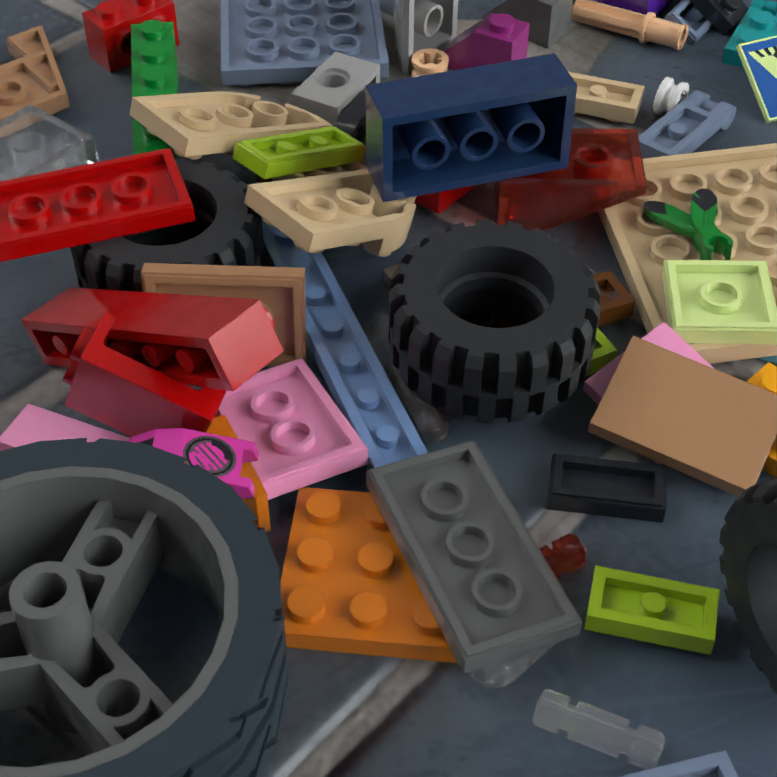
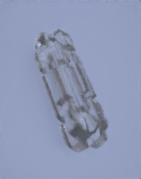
M551 689L544 690L539 697L533 715V723L537 727L558 734L560 729L568 732L567 739L618 758L621 752L629 756L628 763L645 770L656 768L665 745V735L662 732L642 724L639 725L638 730L629 727L631 721L629 719L579 701L577 706L569 704V696Z

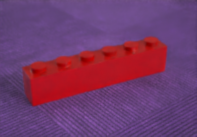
M69 287L21 319L45 364L68 367L72 360L70 358L71 352L84 327L87 326L96 330L104 313H107L116 318L106 344L107 347L183 384L227 391H235L284 352L274 330V320L260 299Z

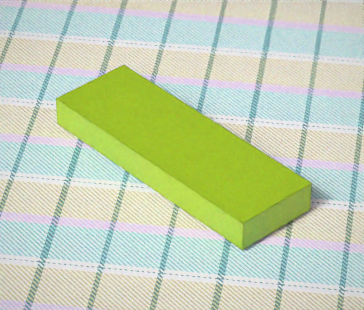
M333 126L235 142L232 158L263 179L360 162L363 159L366 146Z

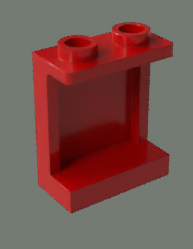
M104 313L96 330L87 326L84 327L71 352L70 358L72 360L62 380L71 385L65 406L131 437L154 429L185 428L200 432L208 430L227 390L200 387L198 391L107 347L106 344L116 319L107 313Z

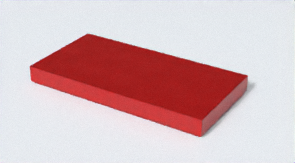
M166 148L1 181L0 262L195 221L194 206L171 149Z

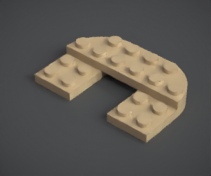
M214 91L132 97L129 115L144 125L150 134L159 137L171 146L177 155L191 159H200L202 155L217 153L233 155L235 142L333 126L319 116L287 103L283 107L274 102L260 101L261 96L237 92ZM359 162L274 177L272 182L249 184L244 203L262 216V220L266 224L276 227L292 239L297 248L309 253H320L325 249L362 244L364 250L379 257H387L406 241L417 206L414 204L416 196L383 202L368 169Z

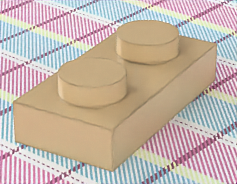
M569 72L577 84L575 115L585 114L605 118L615 123L626 122L634 124L643 101L645 86Z

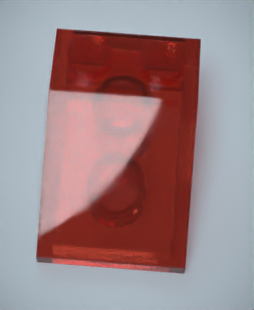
M572 128L568 168L494 181L497 225H506L507 221L522 223L523 229L526 230L538 228L545 231L645 195L647 182L637 129Z

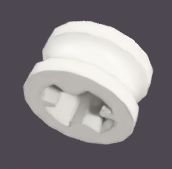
M665 77L657 90L653 103V113L659 116L663 113H668L688 97L689 84L680 82L679 85H676L673 78Z

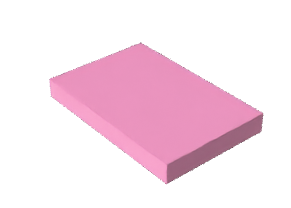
M301 358L257 372L235 391H226L215 417L225 414L238 439L255 443L259 456L258 461H252L251 464L267 492L268 500L369 464L368 448Z

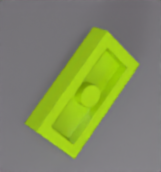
M595 565L584 630L711 655L716 636L720 589Z

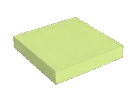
M663 261L662 280L669 327L688 344L777 345V306L766 261Z

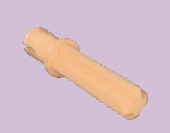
M576 0L572 6L571 13L574 21L639 38V42L642 44L650 41L672 47L675 50H681L687 39L688 25L656 18V14L653 12H648L645 15L592 0Z

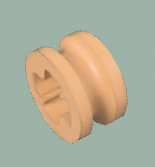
M432 48L415 52L412 56L413 69L411 76L417 77L447 72L449 64L448 55L444 51Z

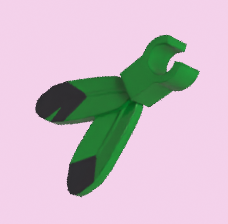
M699 189L693 193L690 214L665 202L647 201L644 203V212L650 219L670 230L694 239L693 244L700 252L701 260H712L713 252L724 255L725 260H730L733 240L723 234L715 225L717 197L711 190Z

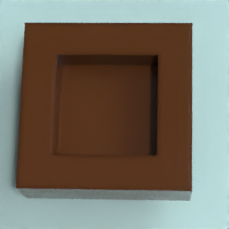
M610 270L592 275L599 286L601 295L598 327L633 316L635 300Z

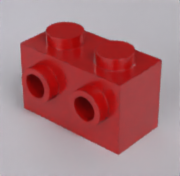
M108 0L99 3L93 9L82 12L89 56L110 73L132 65L131 24H141L147 20L173 21L176 46H179L175 6L172 0Z

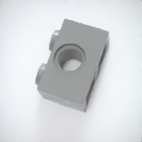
M335 51L300 86L293 90L289 104L313 113L334 126L340 114L365 90V85L380 83V65Z

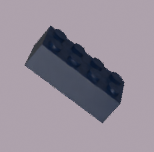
M553 53L365 85L367 169L382 201H393L568 168L577 84L557 55Z

